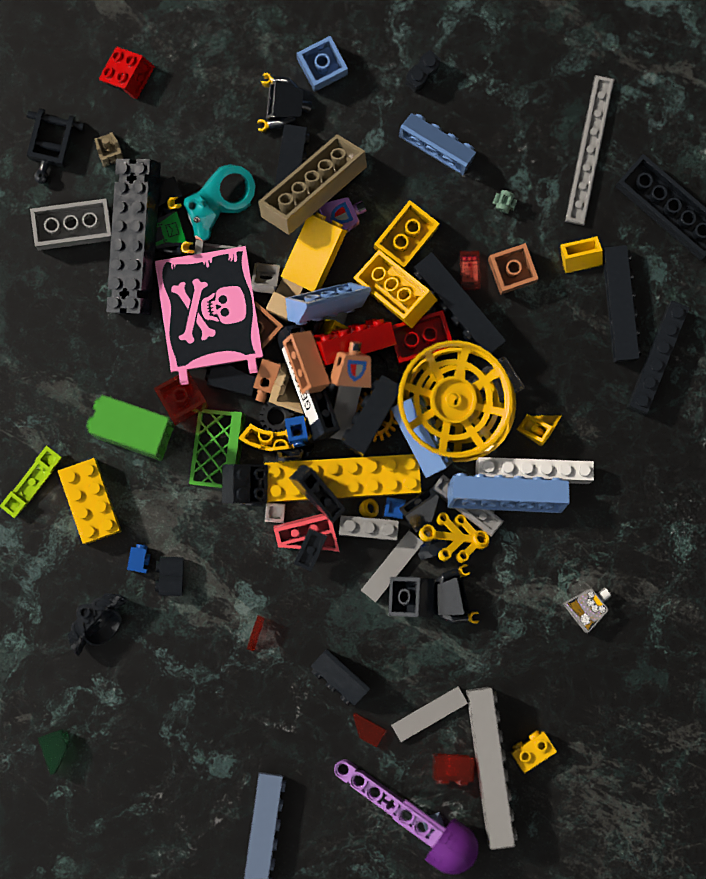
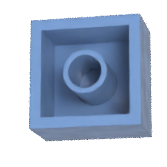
M331 36L297 52V60L314 92L348 75V68Z

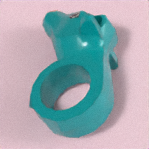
M229 164L221 166L211 175L199 192L192 193L184 199L183 205L192 224L194 237L197 240L206 241L211 237L212 227L221 212L239 213L251 205L250 202L255 194V183L248 170L239 165ZM237 173L245 181V192L238 200L229 202L221 196L220 184L227 175Z

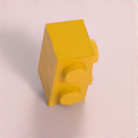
M537 730L528 736L529 740L526 742L520 741L512 746L513 750L510 753L523 773L557 752L543 731L539 733Z

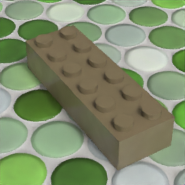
M338 134L335 135L258 201L261 217L290 235L367 167L365 151Z

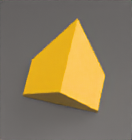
M527 414L517 430L542 446L562 415L530 416Z

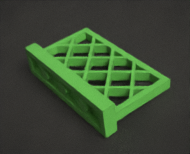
M199 408L189 480L190 485L222 488V484H217L212 479L219 471L222 473V465L219 466L214 458L223 452L226 456L224 464H240L242 441L239 440V437L244 432L246 414ZM203 413L211 414L215 420L206 426L202 421ZM224 416H232L231 424L224 428L219 420ZM218 423L222 431L214 437L209 428ZM207 431L212 439L203 445L200 441V435ZM225 433L229 441L222 447L216 439ZM215 442L220 450L211 455L206 447ZM204 450L210 458L201 464L197 458L198 454ZM212 460L217 469L209 475L204 466ZM200 469L207 475L201 482L195 481V474Z

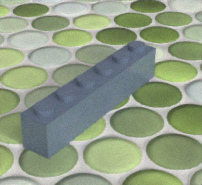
M259 773L244 879H272L269 878V870H274L275 859L271 858L272 850L276 851L278 839H274L275 831H279L280 819H277L278 811L282 812L283 800H280V792L285 791L286 780H282L283 775Z

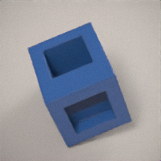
M304 415L285 419L289 445L293 444L294 447L304 446L305 442H308ZM296 431L301 433L299 436L293 435Z
M137 544L136 548L131 547L127 570L148 573V570L145 569V565H149L151 554H148V546Z

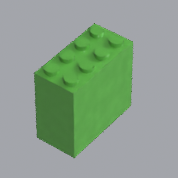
M101 395L100 399H96L93 407L95 414L89 418L87 423L88 433L98 440L159 461L163 460L175 426L168 417Z

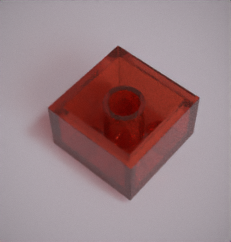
M188 370L189 384L181 385L178 374L154 388L175 426L208 407L206 400Z
M433 753L432 778L437 783L449 784V781H455L458 785H468V782H473L474 757L472 755Z

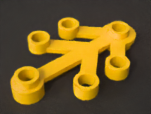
M441 512L436 517V522L439 525H445L451 533L436 531L429 524L424 525L419 531L420 539L425 542H429L432 539L453 541L447 548H443L438 553L441 561H447L463 542L471 544L465 550H461L456 554V559L459 563H465L469 559V555L476 548L484 549L489 544L488 534L485 531H476L462 514L454 518V523L445 512ZM458 527H463L468 534H463Z

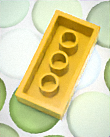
M380 250L374 254L354 277L359 285L371 287L370 295L410 328H413L437 301L428 288Z
M92 458L58 470L83 544L86 545L122 532L97 459Z

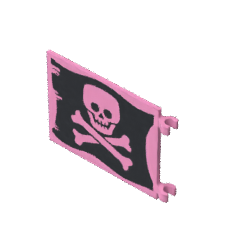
M246 246L155 261L171 373L179 372L181 385L189 384L187 370L247 360L250 374L258 373L256 359L263 358Z

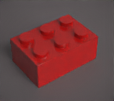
M443 310L424 315L413 328H410L404 322L392 325L396 345L392 347L398 366L410 363L416 355L434 344L452 341Z

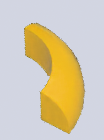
M305 419V425H306V430H307V435H308V440H309V439L312 438V436H311L309 427H308L307 422H306V419ZM250 423L239 437V440L265 451L295 448L293 444L289 445L287 430L272 432L260 429ZM296 431L293 435L299 436L301 433Z

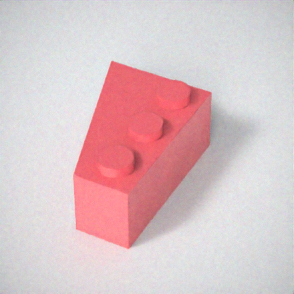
M323 514L274 526L278 547L300 549L308 529L312 528L327 535L321 550L340 552L333 523Z

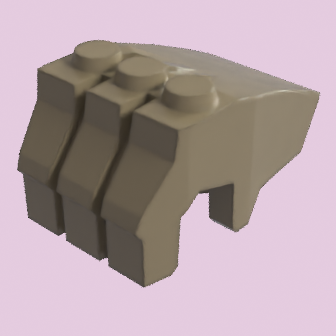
M112 132L95 138L96 148L103 167L109 166L110 162L111 164L116 163V159H124L119 143Z

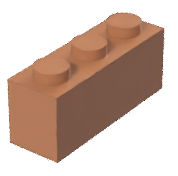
M305 331L290 334L283 341L301 394L321 392L330 384L312 332Z

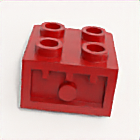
M116 47L99 80L121 88L132 98L138 99L155 66L142 55Z

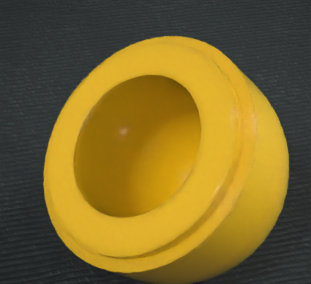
M366 499L361 502L359 512L364 518H373L378 515L379 506L375 500ZM368 504H371L374 507V511L372 513H370L367 508Z

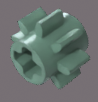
M502 190L500 194L496 193L493 201L496 204L495 209L503 213H509V210L514 211L517 200L514 199L515 195L506 190Z

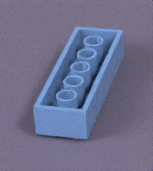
M458 473L456 476L453 475L447 488V508L562 513L569 504V481H563L562 478L544 480L543 477L525 479L524 476L506 478L504 475L487 477L485 474L467 476L465 473Z

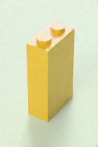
M318 212L315 215H311L303 225L281 277L310 291L321 289L347 233V230L342 228L343 224L335 220L331 223L326 220L325 215Z

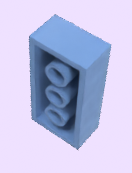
M414 396L403 401L408 422L417 418L414 408ZM419 396L420 408L423 414L427 411L425 408L427 404L424 398ZM399 404L390 408L426 478L447 468L453 462V458L434 454L418 444L407 431L401 419ZM431 417L427 422L436 429L434 426L436 424L435 419ZM422 424L413 429L424 442L439 449V437L431 434Z

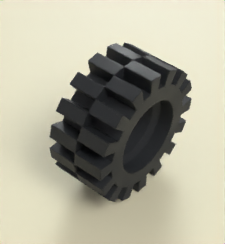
M266 402L260 411L259 419L264 430L282 432L286 430L285 419L294 417L293 410ZM274 410H280L284 414L283 422L277 425L269 420V415Z

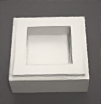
M267 502L265 522L284 523L286 504Z

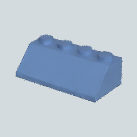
M411 113L400 127L399 137L464 175L476 155L471 145L460 143L456 136L450 133L447 135L442 132L441 127L436 124L431 125L427 123L426 119L419 114L414 115Z
M347 282L285 298L288 321L295 322L296 325H304L309 320L320 321L325 316L335 317L339 316L341 312H354L356 308L363 306L371 292V287Z

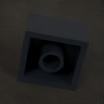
M390 577L388 616L433 618L435 579Z

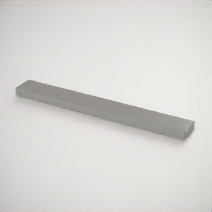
M596 75L594 79L565 222L583 226L585 223L614 79Z

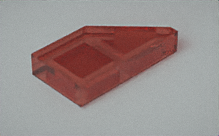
M257 615L247 646L248 650H255L265 617Z
M354 713L353 717L359 738L377 747L386 730Z

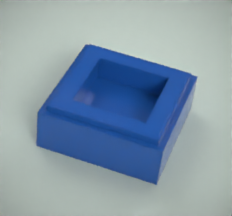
M387 497L384 516L403 519V514L399 508L406 503V500Z

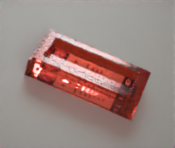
M460 251V278L463 290L480 289L479 251Z

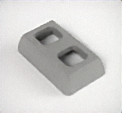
M255 263L251 281L253 291L273 294L277 288L280 266ZM260 276H270L272 279H261Z

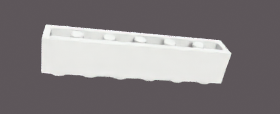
M479 457L476 460L475 475L485 474L487 477L504 475L506 478L524 476L525 479L543 477L544 480L562 478L563 481H569V483L590 484L594 481V461Z

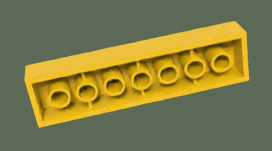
M414 454L264 463L268 465V503L308 500L289 479L301 465L313 468L337 499L421 493L420 466Z

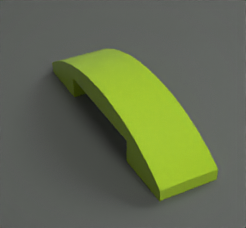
M46 445L35 459V463L15 489L4 499L0 507L13 518H16L43 486L62 457Z

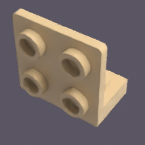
M283 363L268 402L304 414L293 383L289 381L290 374L288 373L286 363Z

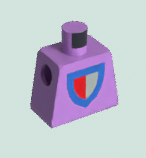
M346 197L326 202L319 208V211L322 215L326 216L327 221L332 223L335 220L343 224L342 228L349 232L359 225L357 215L366 212V208L362 201L352 205L349 198Z

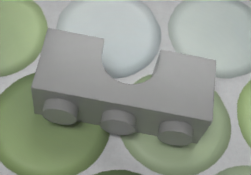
M341 515L339 536L397 541L399 521Z

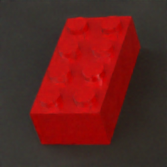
M376 318L367 319L365 324L361 325L359 323L350 324L348 329H333L331 334L325 335L320 333L313 336L323 365L335 363L338 352H349L350 341L362 343L360 353L363 354L396 345L392 323L384 321V319L376 320Z

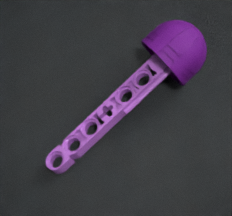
M340 760L335 765L334 772L340 779L346 783L349 782L352 788L432 847L425 860L435 868L447 874H460L467 871L474 864L478 855L477 839L474 833L456 818L451 821L447 828H444L407 800L401 799L366 772L357 770L358 767L349 760ZM340 764L348 766L349 771L347 774L340 772ZM357 775L364 778V785L356 784L355 777ZM372 787H377L380 790L379 797H374L371 794ZM384 794H386L387 796L381 802L380 799L384 796ZM392 799V800L395 801V802H394V805H395V806H392V807L390 808V807L388 806V805H389V802H388V801H390V800ZM404 810H409L412 813L411 820L403 818L402 812ZM419 822H425L428 825L426 832L420 831L418 828ZM432 828L435 829L429 837L428 834L431 832Z

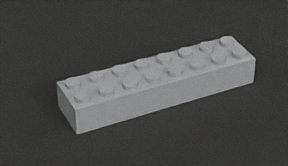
M490 687L466 690L487 843L490 849L514 846V841H517L516 829L511 825V821H514L513 809L508 804V801H511L510 789L506 788L505 783L509 779L507 770L503 768V762H506L505 752L500 748V742H503L502 731L497 727V723H500L499 711L495 710L494 703H497L496 691H492Z

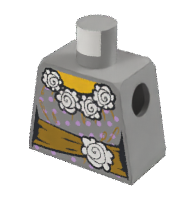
M605 587L597 594L591 588L567 600L563 605L583 631L588 633L608 611L604 602L612 596Z

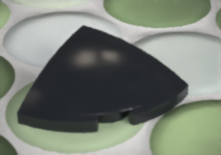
M305 443L304 446L295 447L294 450L275 451L276 462H290L309 456L314 450V444Z

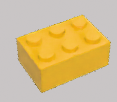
M409 200L375 242L374 249L383 252L405 270L439 228L440 223Z

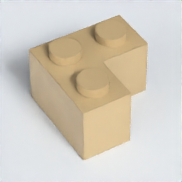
M282 278L276 292L272 294L266 311L275 319L288 324L285 298L303 294L304 288Z

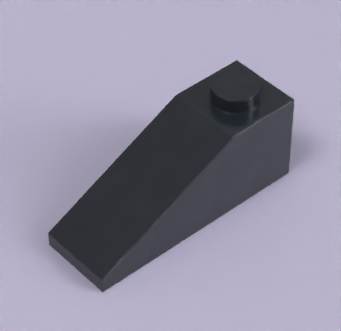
M301 465L289 477L296 488L332 523L346 510L313 468Z

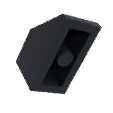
M431 487L399 508L415 532H418L424 525L432 522L439 496Z

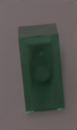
M63 729L38 738L50 775L58 771L69 748L68 743H70L67 732H63Z

